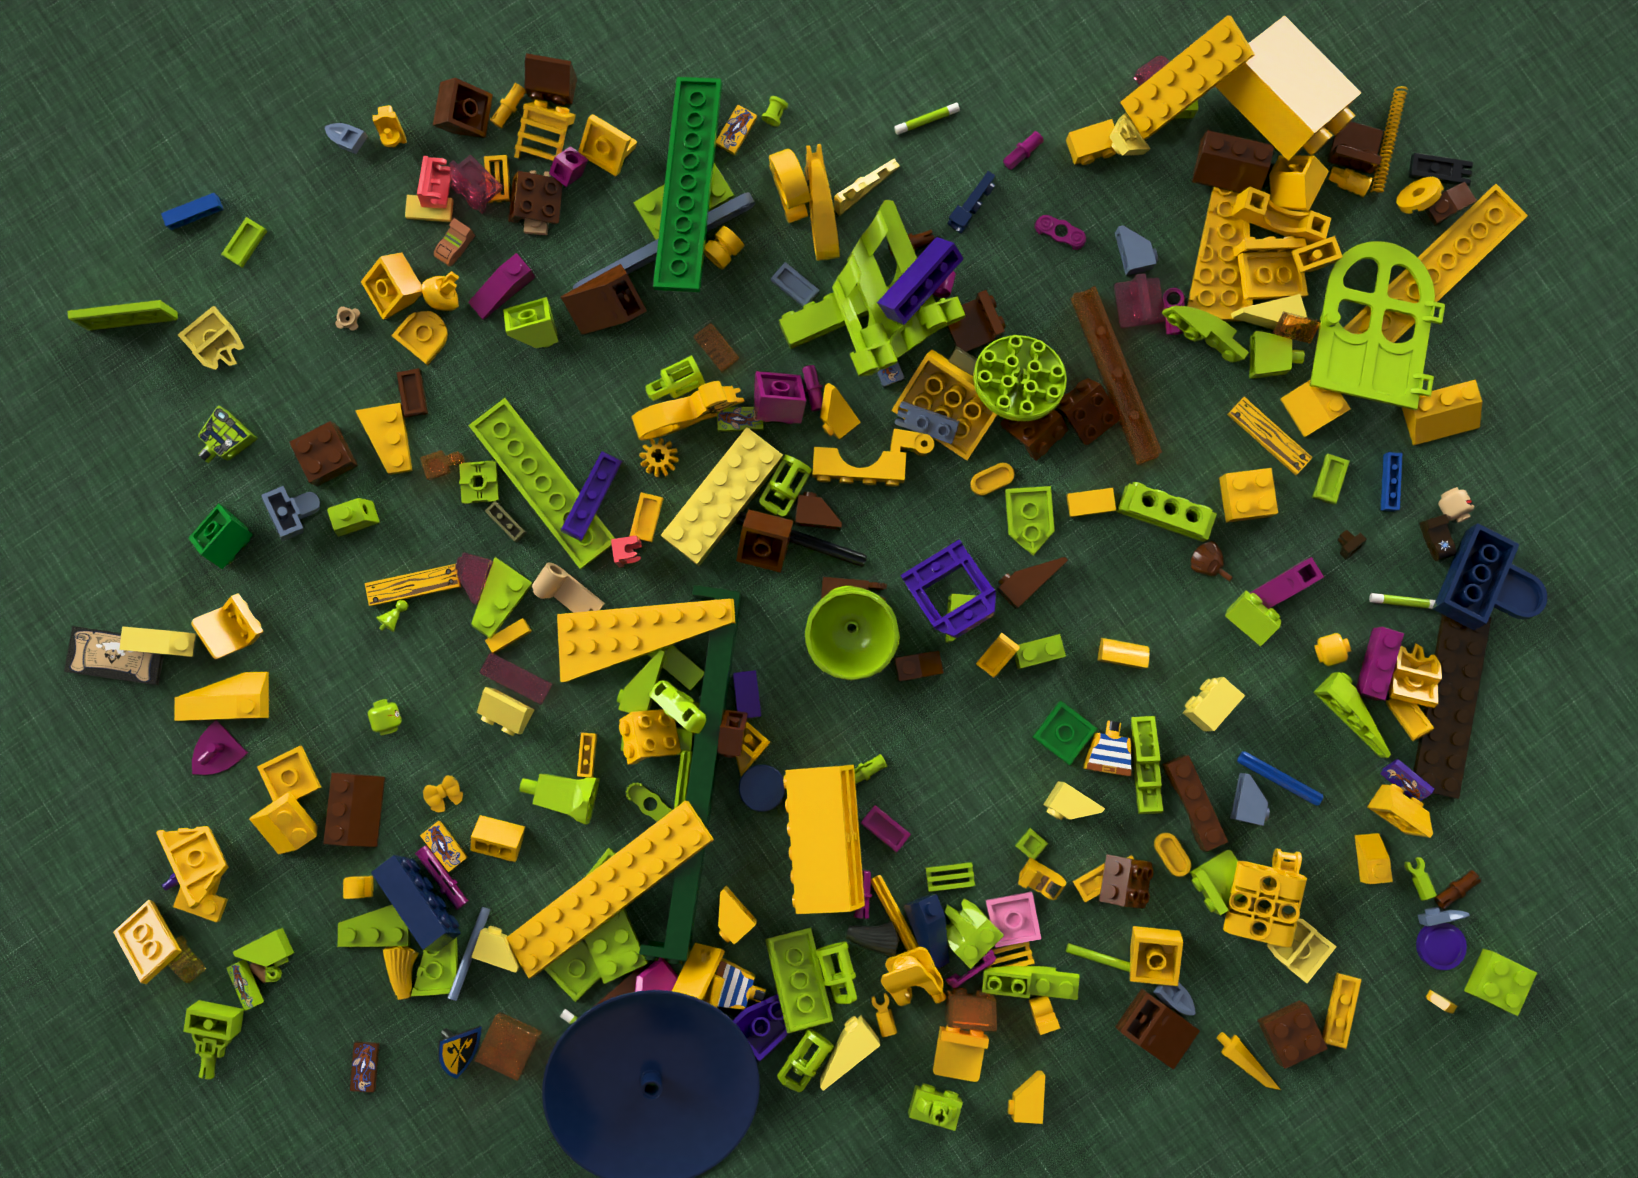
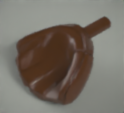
M1214 541L1204 543L1194 551L1191 558L1192 570L1209 576L1220 574L1229 582L1233 579L1231 575L1222 569L1224 566L1223 554Z

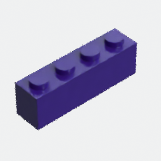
M938 237L930 243L877 302L887 318L903 325L907 323L963 261L964 258L953 242Z

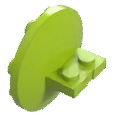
M1013 335L997 339L984 348L976 361L973 381L979 398L992 412L1009 420L1032 421L1046 416L1058 406L1066 389L1067 376L1060 357L1051 347L1035 338Z

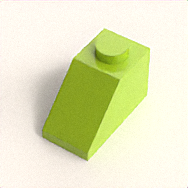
M281 928L233 951L235 957L265 967L274 964L276 968L288 962L287 957L294 954V951L284 929Z

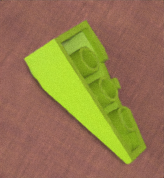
M1343 672L1332 673L1313 693L1380 758H1388L1391 753L1357 689L1351 684L1353 682L1352 679Z

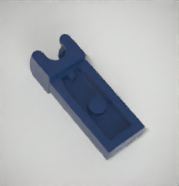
M987 171L963 206L957 205L948 218L950 220L947 224L957 232L963 233L971 221V213L976 214L982 205L980 201L983 196L986 195L988 197L993 191L995 175L990 171Z

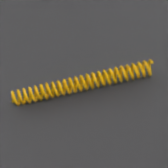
M1400 86L1394 89V97H1392L1393 101L1391 102L1389 118H1387L1388 122L1384 131L1385 135H1383L1384 139L1380 148L1381 152H1379L1380 156L1383 157L1381 159L1383 163H1380L1382 167L1375 169L1376 173L1374 174L1375 177L1373 178L1374 181L1372 182L1373 185L1370 192H1384L1381 188H1385L1383 184L1386 183V175H1388L1387 171H1389L1387 167H1390L1391 154H1393L1391 150H1394L1395 137H1397L1395 133H1398L1396 129L1399 128L1400 116H1402L1400 112H1403L1404 99H1406L1405 95H1407L1405 91L1396 90L1400 88L1408 90L1407 87Z

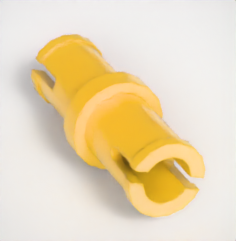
M514 83L505 99L502 98L500 100L501 105L492 118H490V121L502 129L511 113L516 112V106L524 94H526V90L519 84Z

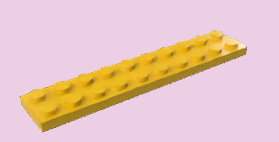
M1497 184L1493 185L1417 257L1431 276L1435 293L1434 302H1438L1528 216ZM1407 269L1401 272L1388 285L1387 294L1390 298L1411 303L1419 302L1420 295L1417 283ZM1364 307L1343 328L1353 334L1366 332L1371 316L1370 307ZM1386 310L1383 316L1382 334L1387 340L1395 343L1415 324V319L1410 315Z
M689 801L681 803L506 937L512 952L528 978L536 976L714 841Z

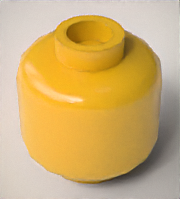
M1338 633L1320 637L1317 645H1314L1319 662H1324L1326 666L1347 661V653L1351 652L1348 639H1342Z

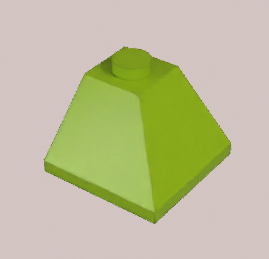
M547 297L503 309L507 336L534 348L550 347L554 343H558L557 330Z

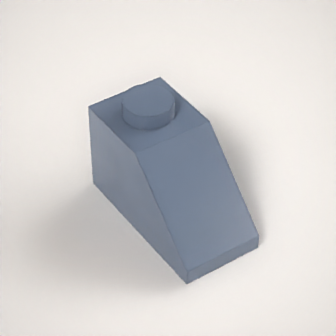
M1119 226L1115 232V237L1125 275L1128 276L1152 270L1158 261L1156 249L1152 248L1151 242L1127 227Z
M1240 773L1230 818L1264 826V821L1267 822L1270 814V809L1267 808L1268 801L1251 775Z

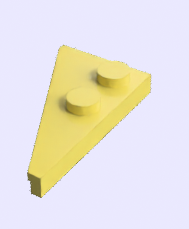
M892 159L865 177L858 178L852 185L834 196V210L841 216L897 170L900 165L895 159Z

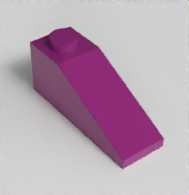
M516 253L492 274L468 303L484 320L531 282L535 276Z

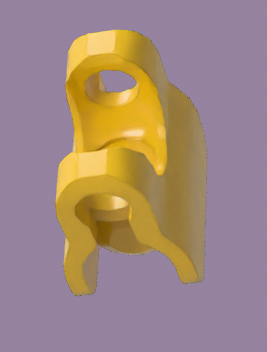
M918 947L886 960L885 966L889 973L882 975L881 983L899 1006L911 1004V986H920L932 996L943 992V979L926 948Z

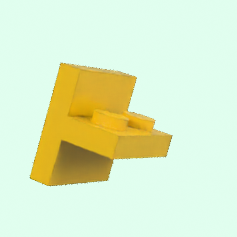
M592 114L587 120L578 152L592 163L617 176L621 171L624 159L636 148L638 141Z

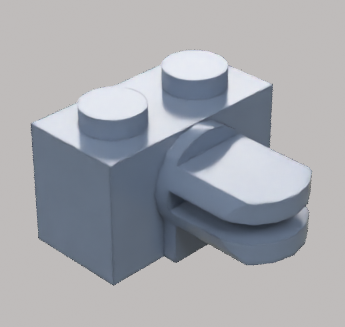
M284 486L261 495L262 501L282 542L304 533L300 519L317 513L320 508L319 498L313 492H306L289 499Z

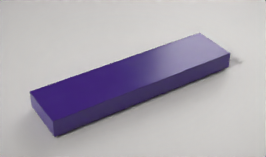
M601 451L561 528V532L582 542L622 464L621 460Z

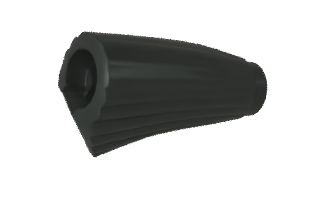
M892 921L880 926L849 925L846 939L856 945L892 957L895 956L899 937Z

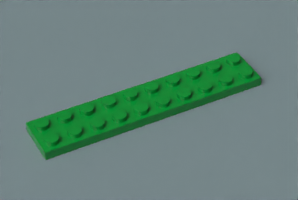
M677 77L653 282L654 290L700 292L722 91L721 78Z

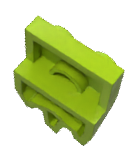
M964 898L961 902L963 907L961 911L947 905L944 912L951 921L949 924L946 923L948 945L971 969L1004 934L975 904Z

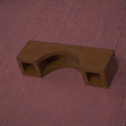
M1182 755L1162 764L1171 786L1176 790L1185 806L1190 819L1191 830L1200 850L1207 852L1227 843V838L1189 755Z

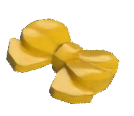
M449 775L444 777L442 784L438 786L427 785L423 790L424 800L431 806V810L435 812L445 811L443 798L446 796L455 805H458L463 798V792H460L458 781Z

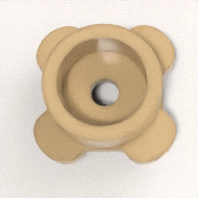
M340 307L337 313V321L335 322L336 326L339 329L349 328L351 331L358 328L357 319L360 316V311L356 308L351 310L350 308Z

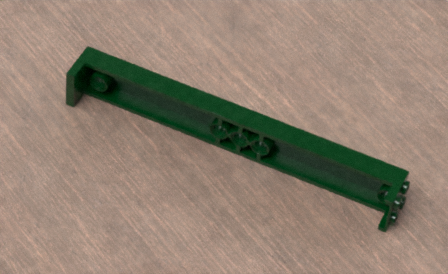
M693 585L692 595L696 599H734L735 623L710 632L699 707L706 716V723L700 734H695L686 801L690 802L708 830L719 758L717 749L720 726L726 710L742 595L738 591ZM706 847L676 869L665 942L645 940L644 945L640 946L639 951L640 955H645L644 959L658 961L661 957L668 958L669 963L682 964V961H687L689 958Z

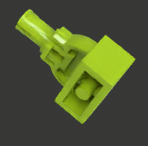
M201 1000L187 1008L183 1032L192 1034L193 1041L196 1044L195 1053L201 1057L199 1078L203 1079L204 1075L205 1079H213L215 1077L217 1058H222L225 1055L226 1047L241 1032L244 1009Z
M922 1083V1086L915 1085L908 1111L909 1118L955 1131L963 1104L962 1099L958 1097L959 1094L950 1090H945L944 1093L935 1091L936 1087Z

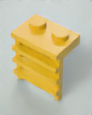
M535 99L534 102L526 103L523 106L524 112L520 121L521 127L517 135L518 141L515 145L514 157L519 159L521 151L553 161L555 156L562 152L567 127L574 124L576 115L569 113L570 109L562 106L552 108L548 106V102ZM527 124L560 134L559 142L525 132ZM527 138L556 147V155L523 145V140Z

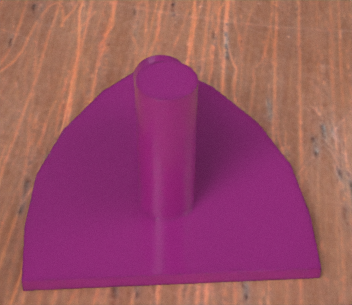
M215 720L200 736L194 748L192 774L209 775L220 773L234 766L248 752Z

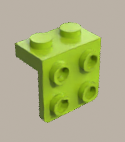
M1231 850L1223 851L1190 871L1193 877L1191 881L1197 891L1203 893L1206 898L1204 903L1211 913L1214 912L1222 915L1229 911L1226 906H1228L1238 862ZM1238 894L1234 898L1237 900L1244 895Z

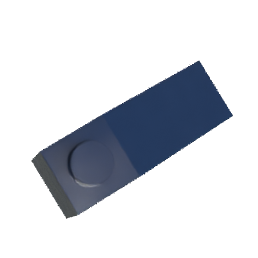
M937 894L920 897L903 905L919 947H924L928 950L935 967L938 969L950 963L945 914Z

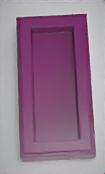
M876 805L872 807L861 821L864 827L895 852L899 851L911 835Z

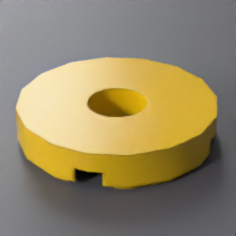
M1435 177L1419 179L1406 186L1399 193L1396 203L1403 213L1411 214L1413 213L1412 210L1416 209L1423 211L1439 200L1442 195L1443 186L1440 180Z

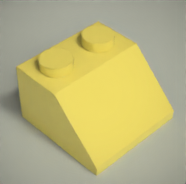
M485 687L477 713L482 715V721L490 725H494L496 722L503 726L501 729L503 732L514 736L515 733H523L535 709L494 688Z
M1059 781L1043 804L1048 808L1047 813L1060 820L1063 818L1070 820L1103 813L1105 809L1070 785Z

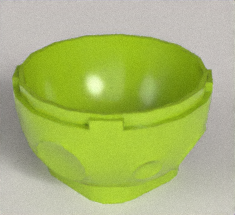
M854 586L835 588L821 598L811 610L805 628V643L814 663L823 672L833 677L851 681L868 678L880 673L890 663L896 653L900 639L896 616L886 601L869 590ZM849 624H854L856 626V629L854 631L848 630L847 626Z

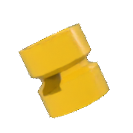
M722 226L715 234V240H709L705 244L704 254L714 265L724 269L730 263L731 255L736 256L743 249L744 244L733 231L726 226Z

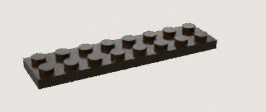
M1443 614L1441 616L1434 654L1442 667V680L1438 683V705L1435 708L1425 706L1424 710L1425 716L1434 729L1419 738L1413 772L1434 788L1432 794L1456 799L1460 797L1491 617H1489L1487 624L1472 630Z

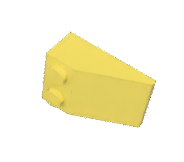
M862 1015L858 1018L853 1016L845 1022V1028L842 1030L820 1077V1087L823 1091L880 1046L879 1037Z

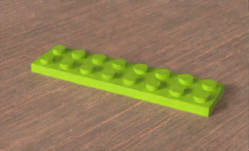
M506 398L502 399L468 425L581 570L612 546L611 539L615 538L596 514L582 542L561 532V528L580 493Z

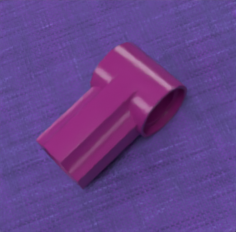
M1170 288L1164 293V309L1173 306H1185V298L1180 289ZM1172 294H1177L1181 297L1180 302L1176 305L1168 303V298ZM1165 317L1166 335L1184 333L1177 326L1171 325Z

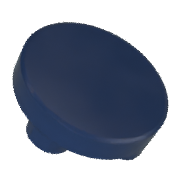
M753 766L740 779V797L745 805L752 810L769 811L778 806L785 795L784 778L772 766Z

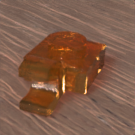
M440 450L420 457L426 479L428 480L451 473L449 466L465 462L463 454L459 453V451L445 456L444 451Z

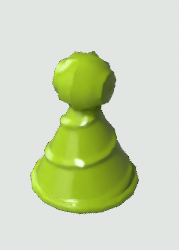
M401 599L397 601L396 609L377 616L376 619L382 624L379 629L383 631L387 628L395 632L394 629L399 614L407 610L408 603Z

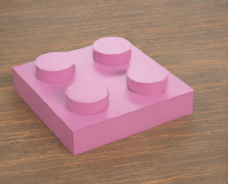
M1032 892L985 900L989 920L1004 934L994 945L995 948L1041 939Z

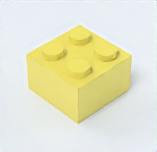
M1224 677L1207 679L1199 688L1201 690L1200 694L1197 697L1192 696L1184 705L1186 710L1183 714L1201 730L1215 731L1245 695Z

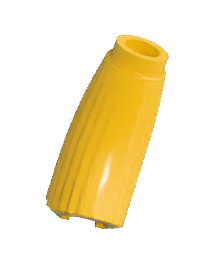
M393 946L383 950L388 976L398 1000L411 997L412 968L419 954L408 946Z

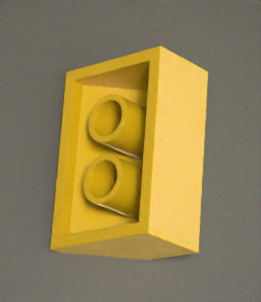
M1476 380L1434 390L1431 393V397L1420 395L1417 410L1402 407L1413 446L1480 428L1482 399Z

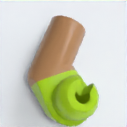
M253 962L249 965L251 972L263 983L276 982L282 976V972L278 967H264Z

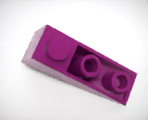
M1311 557L1251 591L1250 594L1255 593L1259 596L1262 604L1269 609L1302 591L1324 576Z

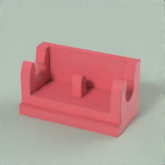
M423 156L417 190L421 207H447L452 168L449 166H439V164L446 165V159Z
M637 535L611 539L614 563L619 567H624V564L636 563L641 560V557L636 556L637 552L633 550L642 547L641 540Z

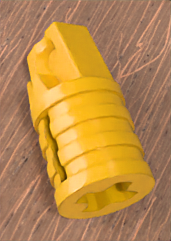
M1333 167L1328 177V180L1336 183L1338 187L1361 197L1366 195L1373 179L1354 172V170L1348 168L1344 170L1338 167Z

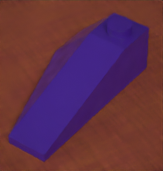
M778 994L745 1008L732 1020L747 1038L757 1062H760L789 1034L786 1031Z

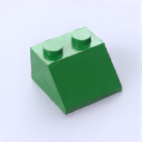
M218 503L188 538L201 556L223 570L226 565H229L234 560L237 552L249 543L253 534L246 525Z

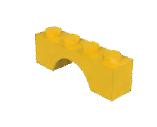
M1248 187L1237 195L1232 213L1233 217L1285 237L1305 238L1306 245L1326 239L1331 221L1330 217L1312 210L1291 211L1281 208L1270 200V194L1253 187Z
M814 447L812 478H817L818 482H830L831 479H840V483L852 484L854 480L863 481L865 485H876V482H886V486L897 487L899 483H904L906 453L883 451L878 461L873 465L865 468H856L848 465L841 458L837 448Z

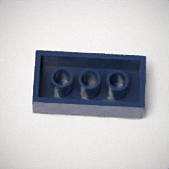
M393 855L373 870L371 874L423 950L439 951L461 934L458 930L459 923L452 915L449 916L445 911L446 904L439 896H435L432 891L433 885L426 877H422L419 872L421 868L413 858Z

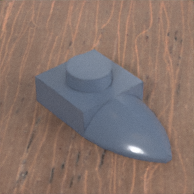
M335 123L325 126L326 134L340 148L357 154L368 137L363 130L348 124Z
M1439 907L1425 909V913L1418 914L1420 924L1432 926L1470 916V914L1459 910L1443 911Z
M1179 982L1178 986L1158 984L1154 993L1168 1008H1174L1186 1015L1196 1014L1190 994Z

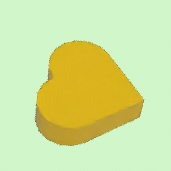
M1429 990L1426 995L1427 1000L1448 1013H1454L1458 1007L1432 990Z

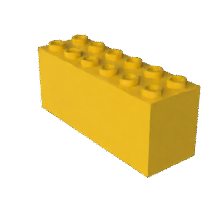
M854 765L785 770L786 775H784L783 779L784 787L787 789L785 808L787 813H789L787 833L791 840L789 858L792 860L793 867L790 878L792 884H794L792 904L796 908V914L851 912L864 907Z

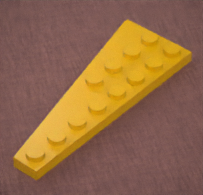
M1213 187L1187 307L1208 312L1223 321H1241L1232 318L1231 313L1241 308L1252 306L1253 300H1244L1238 257H1235L1234 248L1243 239L1250 237V223L1232 216L1237 195L1240 193Z
M734 599L557 614L560 682H570L573 679L587 676L590 673L607 669L618 663L635 659L663 647H668L708 631L735 623Z

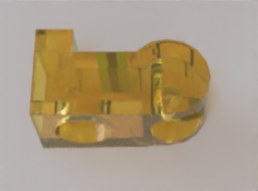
M180 935L175 940L182 952L168 966L185 983L189 984L205 971V966L186 944L187 940L183 935Z

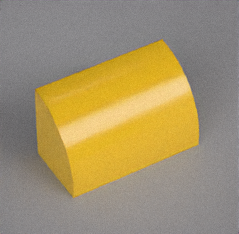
M1101 638L1097 661L1145 669L1148 668L1149 647Z
M480 815L471 835L470 851L516 862L522 845L525 826Z

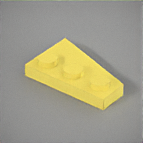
M1124 113L1118 119L1110 135L1113 141L1112 147L1116 153L1122 156L1144 155L1151 148L1142 138L1127 113Z

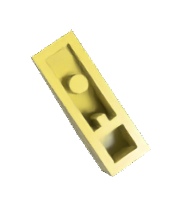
M1301 294L1244 307L1231 313L1234 319L1276 330L1280 322L1281 325L1278 330H1281L1286 323L1285 328L1287 332L1291 331L1293 326H1295L1294 330H1296L1301 322L1303 323L1308 320Z
M122 627L119 650L194 657L196 634Z

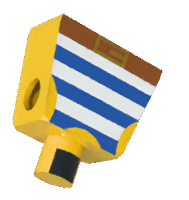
M1107 721L1105 734L1094 733L1083 769L1131 776L1130 738L1119 736L1120 722Z
M722 958L716 975L725 980L718 1007L744 1010L748 999L757 1002L763 1001L766 989L753 985L755 974Z

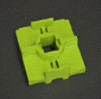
M496 461L459 464V484L461 485L462 503L499 501ZM476 477L483 478L482 487H476Z

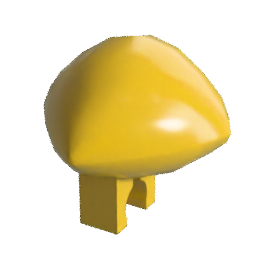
M451 271L446 276H435L425 280L421 286L425 302L436 310L452 311L458 308V296L455 291L457 285L454 282L458 280L459 276Z

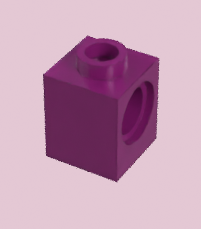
M570 146L555 156L549 174L567 187L582 177L588 159Z

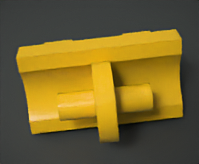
M392 106L378 107V115L372 116L384 147H396L399 143H407L405 133Z

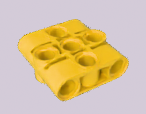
M1238 861L1227 907L1229 911L1226 912L1223 930L1232 935L1281 947H1291L1300 916L1307 878L1294 872L1246 861ZM1270 877L1275 879L1276 883L1268 886L1263 880ZM1238 894H1243L1247 897V900L1238 902L1234 897ZM1261 900H1267L1271 905L1263 908L1258 903ZM1285 906H1292L1295 911L1288 914L1282 909ZM1257 922L1264 923L1266 927L1262 930H1257L1253 927V925Z

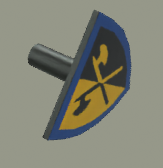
M481 1026L455 1035L448 1028L442 1030L441 1036L444 1039L438 1042V1060L442 1069L449 1076L457 1079L472 1061L479 1046Z

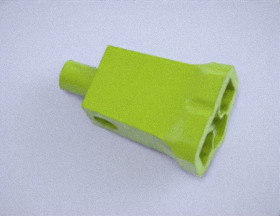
M539 774L538 781L523 778L519 791L534 795L532 803L534 805L568 814L577 822L589 824L600 778L587 777L579 780Z

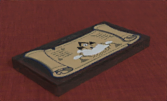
M72 626L64 672L159 685L164 654L119 650L121 633Z

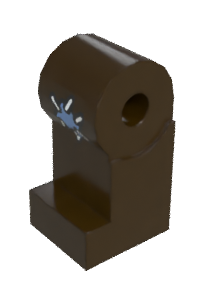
M1447 514L1419 523L1427 548H1429L1430 554L1435 561L1456 555V546L1447 525L1449 523Z

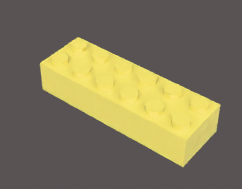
M746 427L661 534L662 538L696 565L700 566L735 522L738 514L746 508L777 469L783 459V454Z

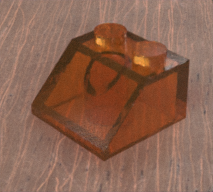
M953 988V992L947 991L945 1021L948 1027L997 1032L995 996L982 992V990H976V994L967 993V989Z

